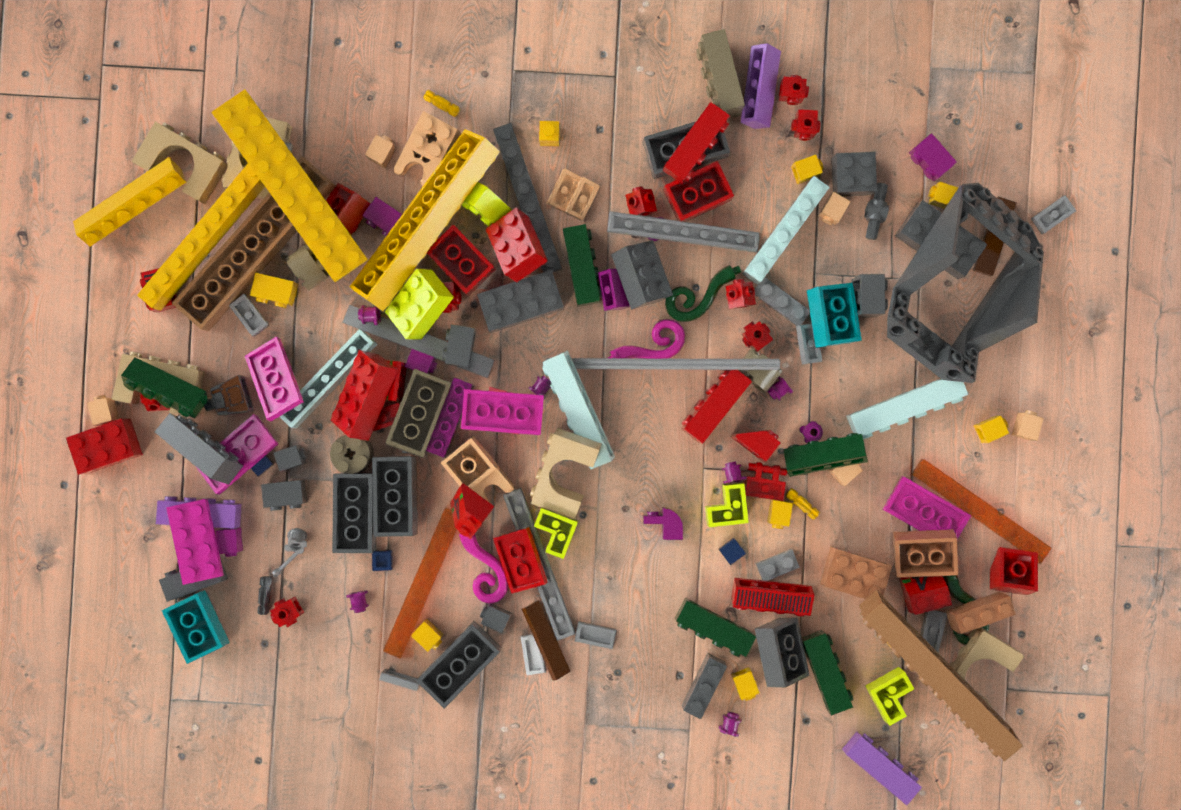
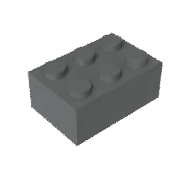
M653 240L626 246L611 254L631 310L654 304L673 296Z
M778 618L755 628L767 687L786 688L810 676L797 618Z

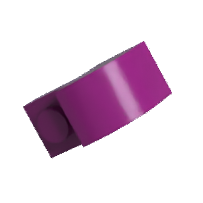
M662 507V515H659L658 511H647V515H643V524H662L663 540H683V524L680 517L673 510Z

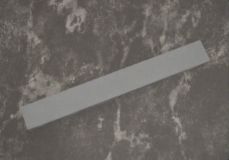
M612 211L609 212L607 232L754 253L758 252L760 235L759 232Z
M349 305L342 323L445 362L442 359L443 350L447 348L448 342L425 334L422 340L405 339L395 324L383 317L378 325H374V322L362 324L361 320L358 319V309L360 308ZM473 352L470 368H460L488 378L495 360Z
M522 488L503 494L516 531L530 527L548 581L547 584L537 588L557 641L576 634L537 528L534 527L535 523Z

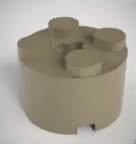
M304 245L286 258V262L294 275L305 281L302 284L309 291L330 276L308 245Z
M750 349L743 359L769 358L764 354L760 356L758 352ZM781 369L739 370L752 381L753 387L763 393H766L783 372Z
M347 435L339 437L332 444L330 458L334 467L339 472L354 474L366 470L372 462V457H374V449L370 441L349 438ZM351 451H355V452H356V455H353V457H350V456H349V453H350Z

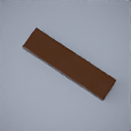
M997 197L1010 210H1015L1017 202ZM986 228L982 241L987 246L976 260L973 271L991 277L994 275L1004 242Z
M540 600L522 608L521 610L552 680H558L571 672Z

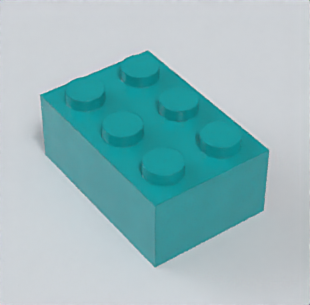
M853 282L818 286L807 290L816 348L862 341Z
M205 590L161 610L186 664L230 643Z

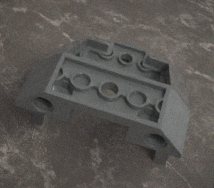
M968 183L959 186L893 288L887 317V338L942 380L975 382L980 351L1036 324L1038 321L1044 251L1031 225L1023 221L1015 211L1010 210L1002 200L997 199L988 188L983 187L980 183ZM969 213L1015 252L951 346L922 322L914 318L908 312L912 293L958 260L955 250L959 225L968 218Z

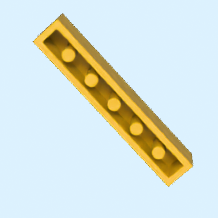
M168 157L74 220L73 224L76 235L91 247L185 184L186 180L182 169Z

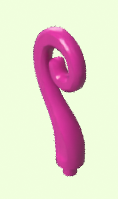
M661 320L653 327L652 338L657 345H668L670 338L661 337L660 331L664 328H669L675 333V341L670 347L664 350H650L632 345L621 346L610 351L611 356L607 358L669 359L682 349L685 343V331L674 320Z
M459 534L466 551L491 567L498 577V589L494 593L487 594L482 591L481 584L486 581L490 586H494L496 583L494 576L489 573H481L476 576L473 581L475 596L484 603L499 602L506 595L509 586L502 564L493 555L479 546L475 535L472 539H469Z

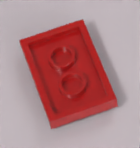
M530 527L493 538L511 594L548 583Z

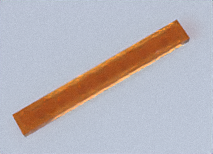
M921 459L911 473L912 476L964 512L970 514L971 517L1018 550L1037 552L1039 564L1043 562L1052 549L925 459Z
M445 507L383 649V652L400 659L404 654L457 531L454 525L452 510Z

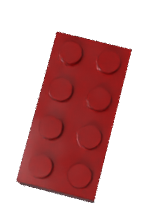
M359 350L330 421L349 438L369 441L398 369L379 354Z
M723 370L717 377L719 382L712 384L705 392L707 397L704 400L700 399L693 407L696 411L692 415L688 414L681 424L684 426L681 429L698 443L703 444L752 383L739 370Z

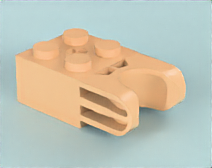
M423 111L394 167L395 174L399 176L405 175L410 167L420 164L424 170L421 179V186L423 187L461 135V132ZM434 136H435V137L437 138V141H436V142H434V141L431 142V141H430L431 137H434Z
M474 435L441 462L459 486L464 483L489 503L490 501L485 494L487 486L497 485L506 493H510L515 489L512 481ZM466 460L472 461V462L474 463V464H473L474 467H472V466L467 467V466H466V463H467Z

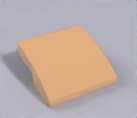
M564 168L546 204L583 221L600 186Z

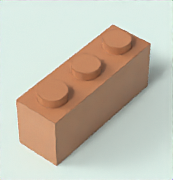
M1000 591L946 610L951 629L959 634L1016 615L1011 597Z

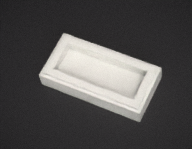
M522 635L521 643L526 675L546 673L545 662L533 635Z

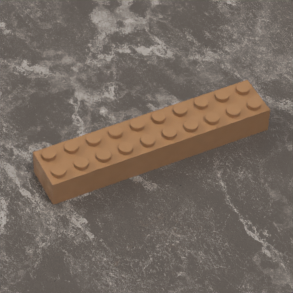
M301 156L298 159L299 164L326 199L335 189L336 185ZM270 193L172 302L179 311L201 330H211L230 308L229 305L237 300L254 281L255 273L260 274L297 232Z
M877 590L859 605L860 615L863 618L864 624L870 630L874 628L877 632V637L884 644L888 642L892 647L891 651L898 658L902 657L904 659L905 665L911 672H917L918 678L926 687L930 685L933 689V694L940 701L943 699L947 703V708L954 715H959L960 721L967 729L972 728L976 738L981 743L985 742L989 746V751L995 757L1000 756L1005 762L1023 747L1013 728Z

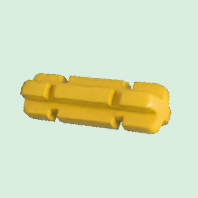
M431 90L425 92L423 97L425 101L432 102L434 106L445 112L448 111L453 117L458 115L460 108L457 105L451 104L450 101L438 94L436 95Z
M791 488L786 493V497L791 501L793 500V503L804 513H807L811 519L814 520L818 517L820 512L815 507H812L805 498L798 495L796 490Z

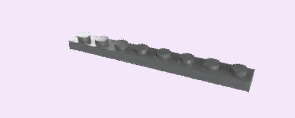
M508 123L494 128L493 131L521 211L529 216L548 261L541 266L542 271L552 270L553 273L562 270L512 124Z

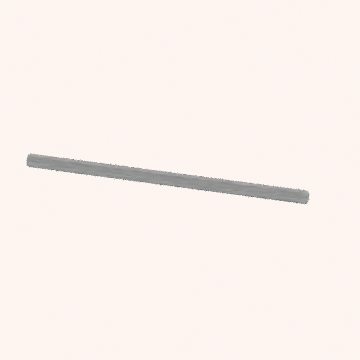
M571 358L576 369H780L779 359Z

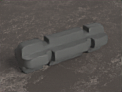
M269 576L260 577L259 585L261 587L259 588L258 604L260 605L257 608L259 615H267L269 613L268 603H270L271 593L269 586L272 580Z

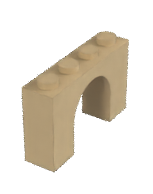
M266 117L284 143H289L292 127L287 122ZM233 142L231 154L227 157V171L222 176L223 187L226 189L246 166L245 158ZM266 187L257 198L264 199L268 195L269 191Z
M155 121L131 162L149 171L164 161L170 153L176 150L189 151L194 159V170L182 192L206 204L228 167L223 161L224 157L216 152H213V154L206 151L208 148L201 143L193 144L190 142L191 138L182 132L178 135L173 132L175 128L165 122L161 125Z
M130 351L129 355L122 354L112 400L139 404L141 393L136 390L131 391L127 389L121 377V374L134 357L200 389L205 371L198 370L199 366L187 364V367L180 366V362L168 360V363L161 362V358L149 355L148 359L142 358L141 353ZM170 408L169 410L170 413L180 414L176 409Z
M557 428L555 433H550L547 444L550 447L548 451H544L541 461L544 462L543 468L539 467L535 478L538 479L537 486L533 485L530 496L533 497L531 504L576 519L584 495L561 487L553 477V465L562 460H573L593 468L602 443Z
M980 627L970 633L969 642L960 648L958 657L950 665L965 679L970 665L978 660L991 659L1014 672L1024 658V655L1016 648ZM981 696L991 706L988 700Z

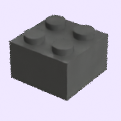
M876 152L836 153L832 157L833 192L842 197L873 195L877 191Z
M860 274L853 278L858 318L878 317L885 314V311L888 309V300L885 299L888 281L885 279V274Z

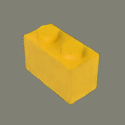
M255 273L250 296L255 297L256 302L267 304L268 301L275 302L274 306L286 308L287 305H294L298 283Z

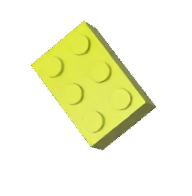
M416 269L385 313L405 339L422 340L454 297L433 270Z

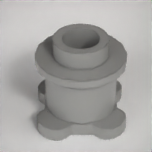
M300 528L289 530L287 533L288 544L285 545L284 549L288 552L292 551L302 554L304 547H307V541H305L307 533Z

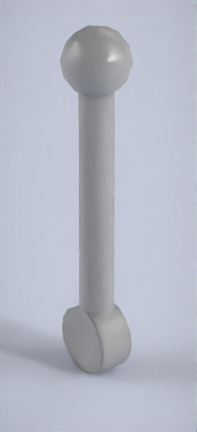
M295 552L279 568L273 570V576L277 577L280 575L281 570L298 554Z

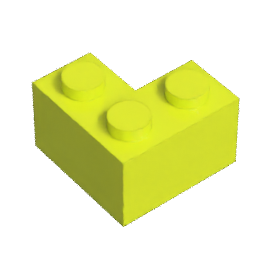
M479 182L461 205L466 210L469 209L476 216L478 214L482 216L480 220L487 226L495 223L512 210L488 187Z
M744 483L723 484L724 504L705 506L708 527L749 523Z
M541 507L534 527L552 533L545 552L564 559L578 520Z
M897 667L865 685L883 720L889 726L907 717L898 701V698L914 690L905 671Z

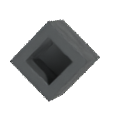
M295 445L274 452L279 471H286L307 463V453L304 448H301V445Z
M490 603L488 607L484 606L480 617L483 618L481 624L503 633L512 612Z

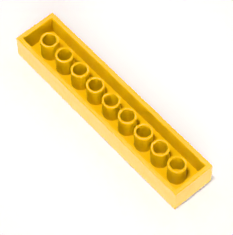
M246 89L211 112L335 283L368 261V258Z
M464 129L349 287L384 311L391 304L397 292L402 289L408 277L415 271L421 259L426 256L432 244L437 241L443 229L448 226L453 215L461 208L464 200L472 193L475 185L483 178L486 170L496 160L500 151L485 137Z

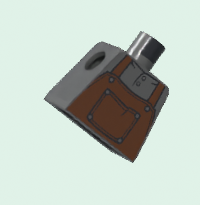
M241 375L234 376L211 388L212 398H209L204 405L206 411L216 409L218 415L255 411L245 377Z

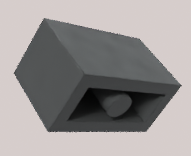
M451 324V328L447 329L446 332L448 346L443 350L442 359L445 360V364L470 368L476 335L475 328Z
M305 479L261 484L263 508L270 507V511L282 510V506L289 505L290 509L301 508V504L307 503Z

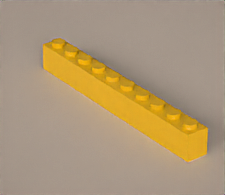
M249 164L243 168L137 294L151 308L161 311L265 188Z

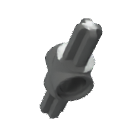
M877 183V191L874 193V198L868 201L864 217L869 221L865 237L869 240L877 239L880 223L885 222L888 215L889 205L885 202L888 185L885 183Z

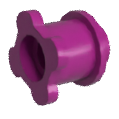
M362 305L361 309H358V319L361 320L362 324L374 322V325H378L382 319L381 311L376 306L367 307Z
M544 375L541 378L537 376V381L532 387L529 386L528 389L536 395L545 396L551 388V381Z
M779 376V381L773 384L767 392L773 400L778 399L781 401V397L787 393L792 394L793 391L784 378Z
M811 421L806 426L799 428V432L804 436L805 443L818 441L823 436L822 427L815 421ZM811 429L815 430L813 436L810 434Z
M736 461L725 464V468H722V471H725L726 481H723V484L746 480V476L742 477L741 464H737Z
M368 590L346 595V598H350V610H354V613L366 611V607L369 604H367L365 594L368 593Z
M730 711L727 714H723V725H719L718 728L720 732L739 737L737 729L739 723L742 722L739 714Z

